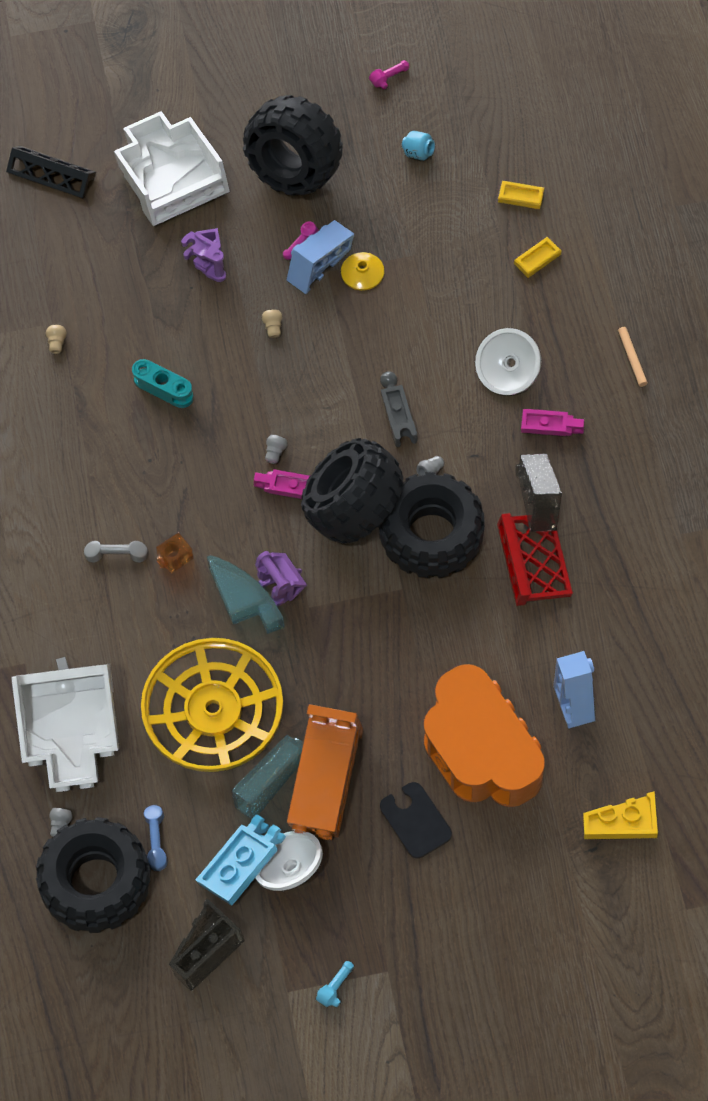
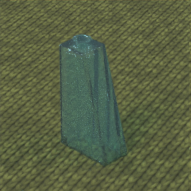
M286 735L232 789L235 808L250 819L255 815H259L299 767L304 743L297 737L291 738L289 735Z

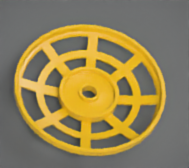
M225 638L198 639L172 650L152 669L142 692V720L153 745L172 762L196 771L216 772L229 770L255 758L272 741L282 718V689L277 674L270 663L253 648L238 641ZM204 649H227L242 654L236 667L221 662L207 663ZM196 652L198 665L184 671L175 680L163 673L177 659L188 653ZM250 660L256 662L265 671L273 688L259 692L254 680L244 672ZM220 670L229 672L231 675L225 683L211 680L209 671ZM200 673L202 683L196 685L191 691L182 686V683L188 678ZM239 679H242L248 685L253 695L239 698L238 693L234 689ZM158 680L169 688L164 700V714L149 715L150 697L153 687ZM175 693L186 699L184 711L171 713V703ZM276 697L275 719L268 733L257 728L262 716V702ZM210 704L219 705L220 708L215 713H210L206 710ZM255 704V715L250 725L240 719L241 708ZM187 720L193 728L187 739L179 734L173 724L174 722ZM166 724L171 735L181 744L174 754L170 753L159 742L152 725ZM234 727L245 732L238 740L226 745L225 733ZM201 735L214 736L217 747H201L195 745ZM251 736L263 741L252 753L230 763L228 752L243 745ZM189 750L201 754H219L221 765H196L182 759Z

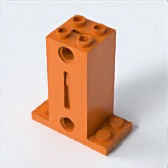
M309 704L307 710L309 720L287 823L295 833L312 832L316 833L318 838L332 840V837L339 838L359 738L362 739L363 727L357 713Z

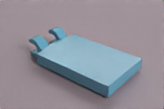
M255 815L247 827L241 825L196 879L199 885L231 906L278 851L275 845L282 843L286 837L280 832L281 829L274 824L269 828V825L263 822L265 819L259 815Z

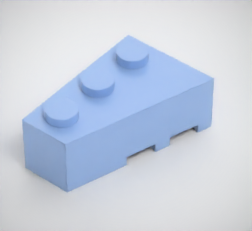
M334 220L330 224L324 225L314 235H310L300 245L297 244L291 251L292 258L287 281L307 294L310 291V284L315 279L320 281L324 277L322 272L329 265L334 267L351 250L354 233Z
M584 651L560 657L556 660L553 687L568 729L595 721L592 682L594 666L591 658L587 659Z

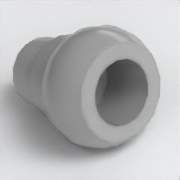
M270 435L266 440L267 453L265 460L268 463L276 464L283 450L287 447V440L277 435Z
M434 456L428 460L420 461L416 469L417 474L422 476L425 475V472H435L436 475L443 468L444 460L440 456Z
M53 808L50 811L51 837H54L57 834V830L64 825L68 827V823L72 820V812L70 810Z

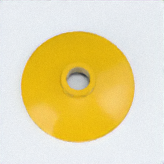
M366 252L355 253L343 262L341 276L345 284L350 288L361 291L369 290L376 287L382 281L384 266L381 260L373 254Z

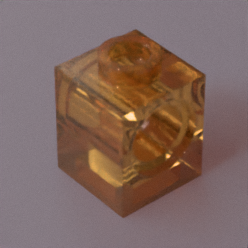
M179 532L156 547L158 554L156 557L157 562L163 569L167 568L170 573H173L194 559L192 548ZM172 552L178 553L176 556H168Z

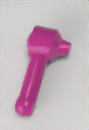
M403 60L401 63L385 71L377 69L370 74L369 80L376 88L386 89L388 87L387 79L402 71H407L409 63Z
M308 221L301 226L302 234L287 250H284V259L291 260L292 249L297 244L303 243L310 235H314L319 231L313 222Z

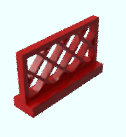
M510 513L501 514L497 527L516 606L525 605L527 601L571 597L573 593L553 513L512 517ZM548 520L550 528L547 532L536 526L538 521ZM515 523H523L529 529L523 534L516 529ZM531 530L543 536L538 543L527 537ZM545 538L554 544L552 552L541 546ZM523 541L534 547L530 554L521 550L520 545ZM536 550L547 556L543 564L532 557ZM550 559L559 564L557 572L545 566ZM528 561L539 568L534 575L525 568ZM541 570L553 577L548 584L537 577ZM556 579L564 584L565 590L557 591L551 587V584ZM533 581L544 588L541 593H531L530 585Z

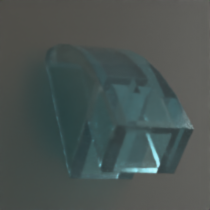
M212 555L207 556L208 567L233 624L259 615L267 634L284 628L283 616L276 603L254 578L225 560Z

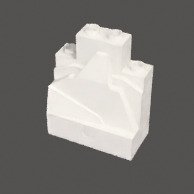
M161 111L123 128L128 145L114 151L117 163L125 179L140 199L142 210L153 226L230 192L221 158L191 117L171 125Z
M110 664L11 677L22 763L28 762L29 766L43 765V760H46L49 787L56 788V792L68 791L72 785H79L80 789L94 787V783L99 781L96 753H100V757L113 756L114 751L119 750Z

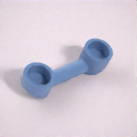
M151 805L144 810L145 821L149 824L151 840V850L148 852L147 858L149 867L152 870L161 871L168 863L166 854L161 849L159 824L163 821L164 814L160 806Z

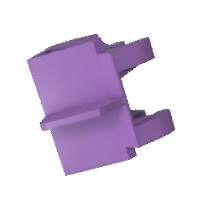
M218 228L197 231L196 233L191 231L181 240L183 247H186L190 242L193 243L184 252V259L188 260L190 256L196 255L197 257L193 260L196 269L202 271L210 279L217 282L224 281L226 279V272L223 270L224 255L221 251Z
M265 551L257 557L255 566L258 571L257 576L261 579L258 583L262 588L273 583L277 584V586L273 587L271 595L273 599L271 602L275 607L282 605L288 600H293L307 586L300 575L302 570L295 568L286 553H269Z

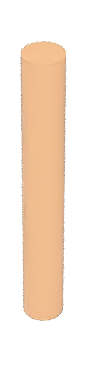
M621 327L618 329L619 335L640 387L647 385V380L627 328Z

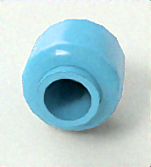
M411 131L403 138L402 148L407 157L426 160L432 156L435 142L428 133Z

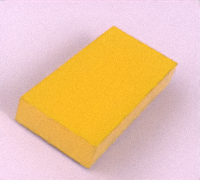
M502 181L498 202L540 209L544 188Z
M546 237L516 258L514 264L529 278L559 257L561 250Z

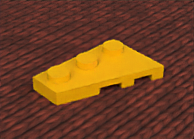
M655 791L647 793L645 797L627 799L625 803L619 805H608L583 813L584 839L657 838Z

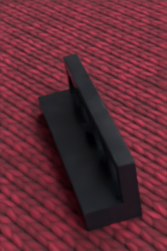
M22 146L12 147L6 172L81 198H85L88 183L94 180L96 175L95 171ZM16 158L23 161L25 169L21 171L13 169ZM36 165L41 166L45 175L36 177L32 168ZM59 172L64 181L60 184L55 183L51 174ZM74 178L83 180L80 191L74 190L70 183Z

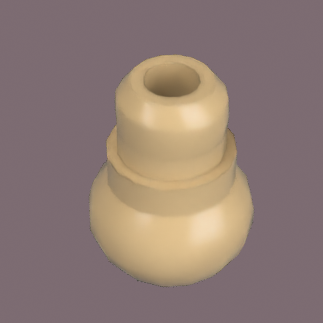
M279 310L263 312L262 321L265 324L268 336L270 338L279 337L281 335L282 313Z
M51 325L46 330L49 351L53 354H59L62 351V345L64 344L67 332L61 325Z

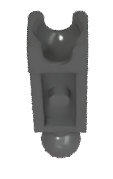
M386 371L380 378V383L385 387V389H381V396L395 446H401L400 439L403 436L409 437L411 442L415 444L418 440L417 431L412 420L403 386H395L398 381L397 376L391 371Z

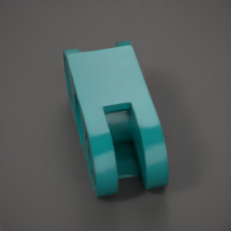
M140 359L133 364L134 383L138 388L179 408H186L192 404L193 392L190 381L146 359Z

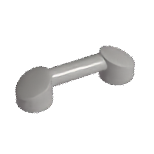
M92 541L86 545L84 555L89 562H97L102 558L103 554H130L133 561L143 562L148 557V549L140 541H133L129 545H101L98 541Z

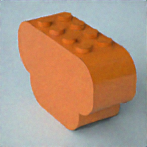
M465 664L457 666L442 675L437 682L435 689L436 705L428 711L424 719L425 750L453 792L462 800L480 802L491 796L495 802L503 806L515 807L522 805L535 797L542 787L545 761L540 750L541 745L535 736H530L525 721L521 717L518 719L514 713L515 709L511 701L504 699L497 681H492L483 669L475 665Z

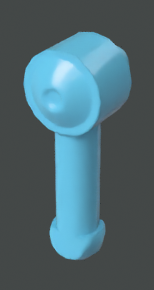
M346 961L329 985L326 984L318 990L316 997L318 1002L325 1007L331 1005L338 1007L341 1001L337 998L336 990L349 973L352 972L354 968L352 962Z

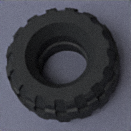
M284 95L274 100L270 99L256 111L244 129L243 151L244 156L249 160L248 165L252 171L256 172L258 178L263 183H267L271 186V189L277 192L283 191L286 195L291 196L314 193L329 181L340 165L339 160L342 158L343 143L340 139L339 128L335 127L334 120L322 110L321 106L309 102L307 98L301 96L294 98L292 95ZM283 141L289 143L299 155L291 151Z
M356 438L350 442L346 441L340 444L338 448L329 452L322 462H319L312 475L309 476L305 489H303L301 508L305 518L308 520L307 522L333 542L337 541L345 544L365 538L384 522V519L392 512L396 501L400 498L404 477L399 468V463L385 448L375 441L371 442L367 439Z
M425 472V475L422 476L414 474L407 477L401 487L402 493L399 500L396 501L394 509L379 526L380 540L386 555L392 562L397 563L401 570L409 574L412 572L416 573L418 577L429 578V576L441 578L449 576L450 572L454 571L456 573L461 571L471 559L474 560L483 542L485 519L482 503L478 496L472 493L471 487L462 480L458 482L454 476L446 473L442 476L435 475V472ZM436 515L448 520L452 524L453 530L443 539L428 541L417 537L410 530V527L417 519L423 516Z
M97 817L95 820H87L86 818L76 820L75 824L68 827L64 825L57 830V834L53 838L47 840L43 846L41 857H38L36 881L43 903L58 922H62L75 931L85 930L89 931V933H101V930L108 928L113 930L122 926L121 923L123 921L131 919L138 912L139 906L142 902H145L148 895L150 867L146 852L136 835H133L126 826L119 822L116 824L110 822L107 818ZM91 860H105L112 863L117 870V876L114 883L106 891L96 895H85L73 888V875L82 864Z

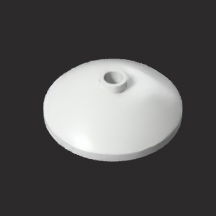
M513 328L497 330L488 335L480 344L476 354V371L481 382L495 393L501 395L521 393L534 383L540 372L541 355L536 342L523 331ZM514 359L515 365L510 367L509 362Z
M294 831L283 833L286 836L284 841L275 845L278 851L255 877L257 882L262 887L273 891L289 890L306 882L318 869L323 856L322 846L313 834L309 832L295 833Z

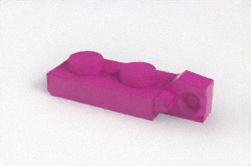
M523 409L521 433L571 436L572 434H583L584 419H574L572 415H568V412Z
M273 469V472L268 471L267 474L255 472L254 486L263 488L265 492L301 499L309 475Z

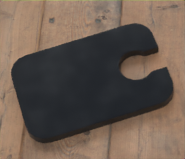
M411 782L402 787L404 794L412 800L408 808H399L395 803V798L390 794L381 800L380 810L408 853L413 858L419 859L450 841L452 831L423 787L417 782Z

